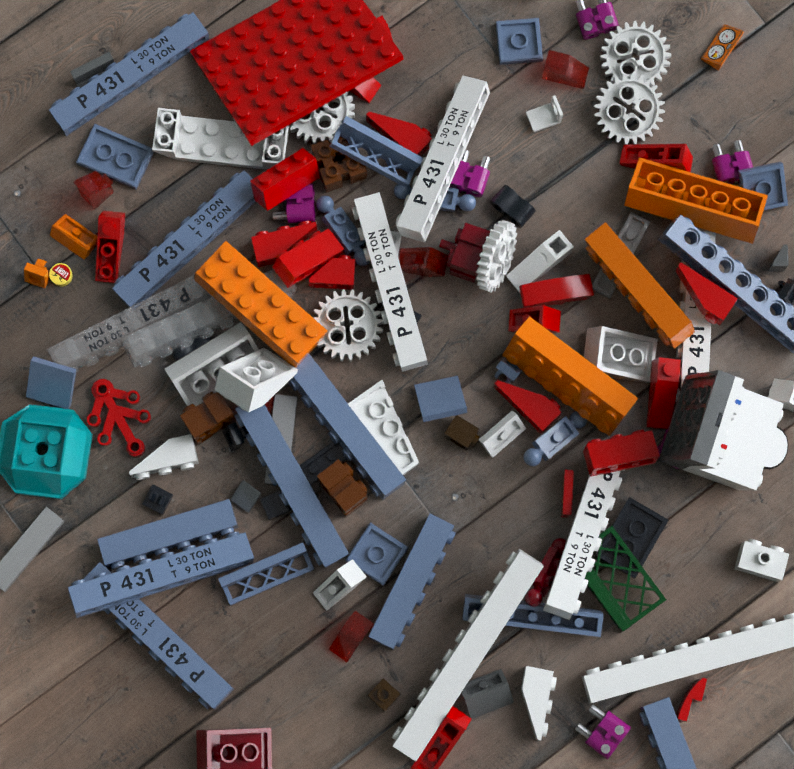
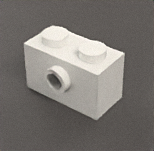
M754 539L741 543L735 570L775 582L783 580L789 557L788 553L783 552V548L773 545L770 548L761 546L762 542Z

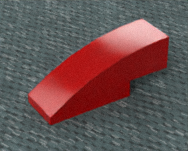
M590 274L548 279L519 286L523 308L541 305H560L570 301L587 300L594 296Z

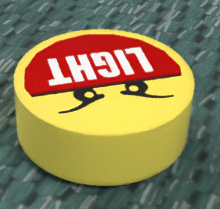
M63 263L55 264L49 272L51 281L60 287L68 285L73 277L69 266Z

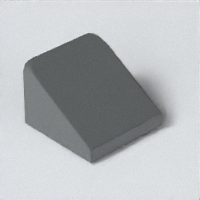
M783 245L768 271L783 272L788 267L787 245Z
M242 480L230 500L249 513L262 494Z

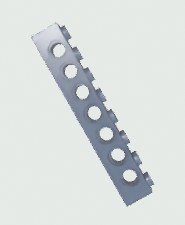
M679 215L673 219L658 240L694 271L738 298L735 303L738 308L794 353V307L779 298L775 290L767 288L758 276L748 272L740 261L734 260L729 256L725 248L716 245L710 240V236L707 233L698 230L689 218ZM684 236L689 237L690 244L685 241ZM702 250L707 253L708 258L703 257ZM719 264L724 267V273L719 270ZM736 278L740 280L741 287L736 284ZM753 293L758 296V301L753 298ZM770 307L775 310V316L771 314ZM787 321L791 323L792 330L788 328Z

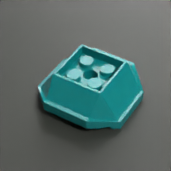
M29 404L2 422L0 431V474L16 494L62 500L70 491L86 479L93 434L74 410ZM41 445H48V452L44 455H39V447Z

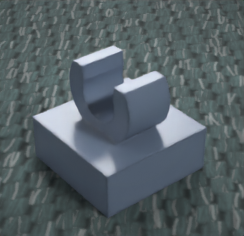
M504 357L496 367L498 371L495 373V378L505 374L507 376L505 383L509 384L512 380L517 379L523 370L511 364Z

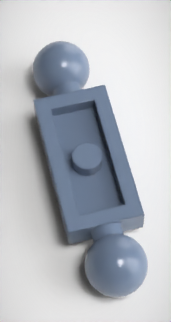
M397 183L394 187V194L399 199H405L408 194L410 195L413 188L410 185L405 187ZM449 187L439 210L455 212V207L458 205L463 211L469 212L475 208L476 199L470 194L458 197L459 189Z
M321 196L317 200L316 206L320 212L326 213L322 218L326 227L330 229L343 246L346 255L354 252V259L357 265H368L370 261H366L363 248H361L366 242L365 240H360L357 228L342 207L334 210V201L331 197Z
M577 411L573 412L569 419L566 416L561 418L532 442L535 448H530L524 453V462L529 466H537L542 458L545 461L550 459L579 435L576 429L583 428L587 423V419L582 418Z

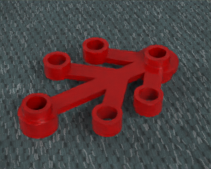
M97 380L92 386V394L96 399L92 413L87 416V423L91 427L100 425V413L105 402L109 411L103 431L97 437L99 444L102 446H109L111 444V434L116 421L127 441V452L132 457H141L145 452V445L140 439L135 438L124 417L147 424L151 420V414L145 409L137 411L118 406L113 399L127 400L129 404L136 405L140 402V395L137 391L131 390L127 392L115 389L109 380ZM101 386L107 388L105 393H99ZM136 394L137 399L135 401H130V395ZM147 413L148 418L144 421L141 420V414ZM93 416L98 418L95 424L90 423V419ZM104 435L109 437L106 443L101 442V437ZM135 443L139 444V449L137 451H133L131 449L132 445Z

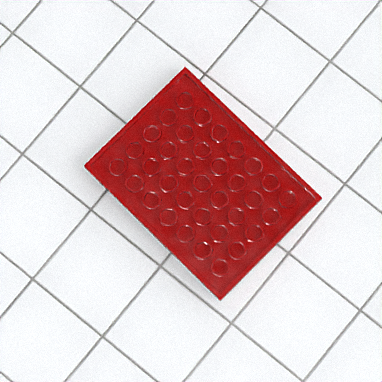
M279 0L190 50L191 56L251 146L404 60L403 54L363 0Z

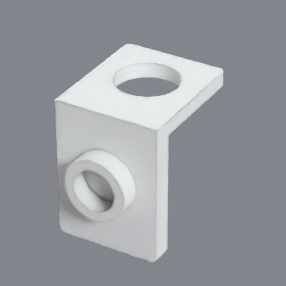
M556 95L552 96L551 103L526 112L533 132L561 123L563 117Z

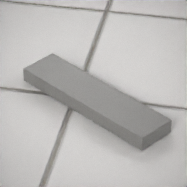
M630 212L618 237L634 254L650 221ZM601 268L592 284L593 291L610 299L616 289L615 279L609 280Z
M275 394L272 418L292 451L298 398ZM266 466L265 484L273 485L268 477L271 471Z
M48 507L40 513L0 561V589L4 592L11 587L65 522Z

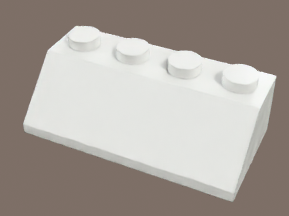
M240 322L165 368V371L186 405L194 404L197 406L203 402V396L212 391L214 393L217 392L215 387L220 367L259 349L249 332Z

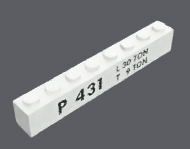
M462 75L460 82L455 85L454 96L447 103L446 114L443 120L439 121L436 137L432 138L428 155L423 158L421 163V171L414 178L413 189L410 195L408 194L405 198V207L402 214H399L396 219V226L401 236L421 242L426 241L490 94L487 81Z
M380 192L354 199L355 207L351 208L354 219L360 220L361 227L357 228L360 240H365L367 248H364L363 251L366 261H371L373 269H369L372 282L377 281L379 288L375 290L378 303L383 302L385 309L381 311L384 324H389L390 332H387L389 344L395 345L397 352L393 353L396 367L401 366L402 372L428 365Z
M703 231L715 243L716 233ZM684 237L685 241L690 244L689 237ZM702 250L703 257L708 258L707 253ZM681 280L679 292L683 293V301H679V308L692 321L695 333L676 348V358H680L681 363L675 402L678 400L685 375L709 372L711 323L705 320L704 315L700 313Z
M620 471L592 477L589 474L543 611L570 620L573 613L577 615L581 605V601L578 600L580 592H585L588 580L585 579L586 573H591L595 563V559H592L593 552H598L602 539L598 538L600 531H605L609 518L605 517L607 510L611 511L616 498L612 497L614 490H619L622 478L619 477Z

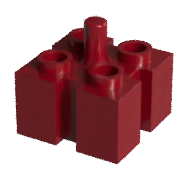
M465 223L463 229H458L455 243L441 239L439 247L450 251L447 260V267H450L449 275L475 282L478 274L476 271L479 268L477 263L481 259L479 255L483 252L482 246L486 241V237L490 236L489 230Z

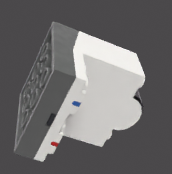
M720 370L685 375L658 461L737 490H757L763 480V470L778 467L788 454L789 444L787 436L777 426L783 417L782 408L784 404L744 389L742 386L744 379Z

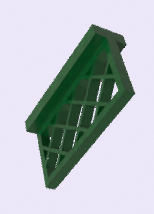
M611 526L598 537L602 539L598 551L597 563H594L596 570L594 571L592 568L591 573L587 572L585 579L588 580L587 586L622 633L667 599L613 526ZM610 532L616 539L615 549L602 547L603 538ZM619 544H620V546L622 547L623 550H618V545H619ZM601 550L614 552L613 565L599 563ZM617 553L628 555L630 558L629 568L615 566ZM632 562L637 567V569L632 568ZM599 566L612 568L610 581L599 578ZM615 569L628 570L626 584L613 582ZM631 571L642 574L644 577L642 586L629 584ZM646 581H647V583L650 585L651 588L645 587ZM604 583L610 584L609 590L604 585ZM613 585L626 587L624 600L613 597L611 594ZM629 587L642 589L640 602L627 600ZM645 590L654 591L659 600L654 604L643 603ZM618 602H622V603H623V609H622L621 606L618 604ZM626 603L640 605L638 615L632 620L625 613ZM642 606H647L648 608L642 612Z

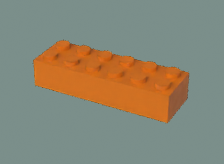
M639 158L628 188L624 206L670 220L682 215L689 218L697 228L753 244L768 195Z
M606 222L585 238L587 243L585 249L590 258L596 264L600 262L599 265L609 280L615 279L614 283L619 292L624 297L626 295L629 296L627 298L630 304L638 313L640 311L643 312L642 316L652 330L655 327L657 328L658 337L666 346L670 344L675 349L695 333L692 321Z
M227 241L195 273L194 280L295 368L319 344L327 333V330Z
M530 316L514 334L503 353V356L511 364L519 367L528 377L536 380L545 390L552 392L564 404L569 405L582 418L589 420L598 430L606 433L608 436H611L638 400L635 395Z

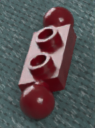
M557 538L549 547L541 562L544 567L533 582L534 588L529 589L525 594V602L529 606H539L543 601V597L546 596L551 588L561 559L560 556H562L567 540Z

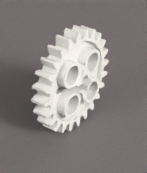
M634 21L633 27H630L625 22L623 30L617 26V34L610 31L611 39L605 38L604 43L607 46L601 47V51L606 54L600 56V60L606 61L601 65V68L608 69L605 72V77L612 75L610 82L614 83L613 77L617 76L621 80V76L624 74L623 67L631 66L634 69L635 79L643 75V82L651 79V87L655 85L654 80L661 82L662 77L660 74H667V70L664 67H670V62L665 59L671 58V53L665 52L670 49V45H663L667 38H659L661 30L654 33V25L647 29L645 28V22L642 23L641 27H638L637 22ZM644 39L648 41L649 45L642 48L637 42ZM623 45L627 47L628 51L621 54L617 52L616 48ZM651 50L654 51L653 54H651V53L645 54V53H647V52H649V51H651ZM636 53L639 56V60H635L632 54ZM617 60H625L622 63H617ZM646 60H652L655 63V66L652 68H647L644 66L643 62Z
M624 73L621 76V80L614 76V84L606 81L605 83L608 88H600L599 90L603 95L595 97L600 101V104L593 105V107L599 109V112L595 113L594 116L601 118L596 124L604 125L601 130L602 133L609 131L608 139L615 135L616 143H619L621 138H623L624 144H628L629 139L632 140L633 144H637V137L644 142V134L652 137L651 129L659 130L655 123L663 122V119L658 117L659 114L665 113V110L659 109V106L665 104V101H658L662 93L654 92L658 87L657 85L649 86L651 79L643 82V75L635 79V74L631 73L629 79H627ZM625 87L630 88L632 91V96L628 100L624 99L621 95V91ZM613 97H617L625 105L632 104V110L644 116L645 121H642L634 113L626 114L627 109L615 102ZM642 100H646L650 104L647 112H642L639 108ZM613 105L619 108V115L616 118H612L609 115V108ZM629 118H634L637 122V127L633 131L629 130L626 126Z
M348 91L321 106L320 108H323V111L316 113V110L309 113L311 115L310 118L305 120L300 118L291 123V133L298 131L297 139L304 136L305 143L310 139L313 140V144H316L318 140L322 142L327 139L331 143L337 126L345 116L351 119L355 118V113L351 112L355 109V104L351 103L353 97L347 96ZM331 102L340 104L339 107L334 109L328 106ZM322 121L331 123L327 128H323L319 124Z
M504 220L498 221V224L494 225V229L490 230V236L486 237V241L482 246L483 252L479 255L481 259L477 263L479 268L476 271L478 273L476 280L478 281L477 286H479V289L492 293V291H496V288H499L500 282L503 283L504 275H507L511 267V260L514 258L512 256L513 252L516 250L514 248L517 242L515 240L517 236L515 224Z
M343 289L342 295L338 296L334 291L333 299L326 295L327 303L319 302L321 310L314 309V313L318 316L314 317V319L327 330L325 337L319 342L317 347L325 346L324 354L331 351L332 359L337 354L340 355L341 362L345 356H348L349 361L352 362L353 355H356L360 360L362 352L367 356L369 355L368 347L376 349L373 341L380 342L381 340L376 335L383 333V329L377 327L383 324L382 319H377L381 316V311L374 312L377 304L369 305L371 297L363 300V292L355 296L352 289L350 295H346V291ZM345 306L348 308L350 345L346 341L343 308ZM360 309L363 315L360 318H354L351 315L352 311ZM337 311L341 314V317L338 320H332L329 318L330 313ZM356 331H363L366 334L361 340L353 337ZM334 333L343 335V339L340 342L332 341L331 337Z

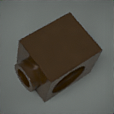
M456 415L444 433V438L467 451L470 446L474 448L480 439V436L477 435L479 428Z
M383 678L369 693L368 697L386 712L401 694Z

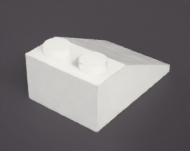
M604 326L588 328L584 358L611 378L650 383L651 362L656 358L658 339Z
M262 348L220 367L215 390L226 399L240 406L241 409L251 412L269 401L297 374L298 369L269 350Z

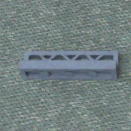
M345 116L337 126L330 144L331 148L405 187L409 186L414 171L421 165L423 157L348 116ZM339 136L347 139L349 146L338 143ZM357 148L365 149L369 156L364 157L360 155ZM382 158L385 160L388 167L379 165L377 159ZM400 168L406 171V178L404 179L399 176L396 169Z
M300 543L218 579L231 606L311 572L314 568L304 544ZM303 555L308 567L300 571L292 568L294 559ZM290 561L288 566L283 564ZM276 566L287 569L284 577L281 579L270 576L273 568ZM269 570L267 575L262 573L264 571ZM290 570L295 572L293 574L288 575ZM257 574L266 578L263 586L260 588L249 585L252 577ZM248 579L246 584L241 582ZM269 579L274 581V582H271V583L267 584V582H268ZM236 583L244 586L242 595L232 599L228 587ZM248 588L253 590V591H250V592L246 593V591H247Z

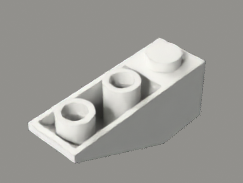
M559 230L537 247L506 277L520 293V285L537 281L572 253L573 245Z
M192 434L168 439L130 470V476L132 478L136 477V480H144L150 478L149 474L167 475L172 473V469L181 468V471L193 469L194 465L199 464Z
M526 666L521 693L535 739L541 741L542 736L546 737L548 723L544 722L546 713L550 714L552 700H549L550 690H555L557 677H553L554 671Z

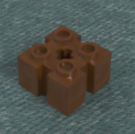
M339 136L337 142L344 146H349L347 139ZM328 140L311 145V152L317 160L318 169L322 168L320 169V177L326 193L342 188L343 181L350 180V183L353 184L367 179L366 166L331 148ZM336 160H342L343 163H342V164H338V162H336Z
M209 392L202 397L203 402L201 404L187 406L182 410L183 414L180 415L198 445L214 436L218 431L225 429L227 425L236 422L233 412L219 392Z
M338 459L317 475L318 483L332 498L345 517H348L367 502L368 489L360 479L358 481L353 479V470L347 462L342 464Z

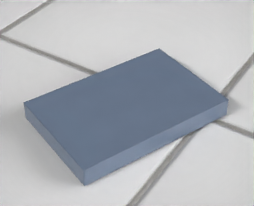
M94 124L76 163L137 190L154 151H152L151 147Z

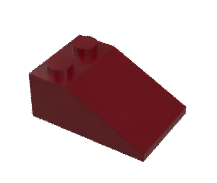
M271 728L196 730L197 769H272Z

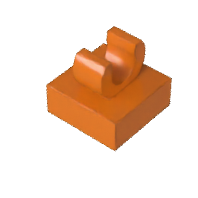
M38 258L35 265L27 262L24 268V281L45 289L49 282L48 270L45 267L47 261Z

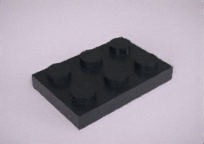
M629 497L615 520L613 528L641 566H643L669 520ZM610 532L604 539L602 547L615 549L616 539ZM619 544V545H618V550H623L622 547H621L620 544ZM601 550L600 559L609 565H613L614 552ZM617 553L615 566L629 568L630 558L628 555ZM632 562V568L637 569V567ZM618 569L619 571L628 575V570ZM631 571L630 577L635 579L639 572Z

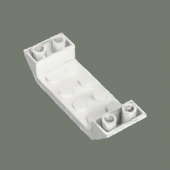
M158 108L152 151L175 160L264 170L273 167L285 159L289 125L251 146L235 121L182 116L180 110Z

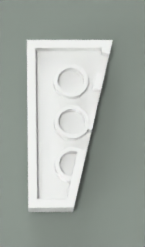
M383 380L348 403L402 475H405L419 464L408 436H406L402 428L400 418L395 412L392 400L387 394Z

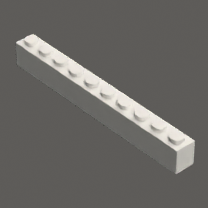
M519 549L517 553L512 552L506 561V564H508L504 573L499 571L493 581L496 585L491 592L487 590L480 601L483 605L479 611L474 610L468 619L470 625L466 631L462 629L455 639L457 645L453 650L448 649L442 659L445 663L441 669L436 668L429 679L432 683L428 689L424 687L417 697L419 703L415 708L411 706L404 717L407 720L403 727L398 726L391 737L394 739L393 747L414 761H417L544 567L541 562Z
M794 613L784 615V620L776 622L775 618L763 621L762 627L754 628L753 624L741 627V632L733 635L731 630L718 634L719 638L710 641L709 637L696 640L697 645L688 647L687 643L674 646L675 651L666 653V650L662 649L652 652L653 657L644 659L643 655L630 658L631 663L622 665L621 661L608 664L609 669L600 671L599 667L587 670V675L583 676L582 680L589 704L794 647Z

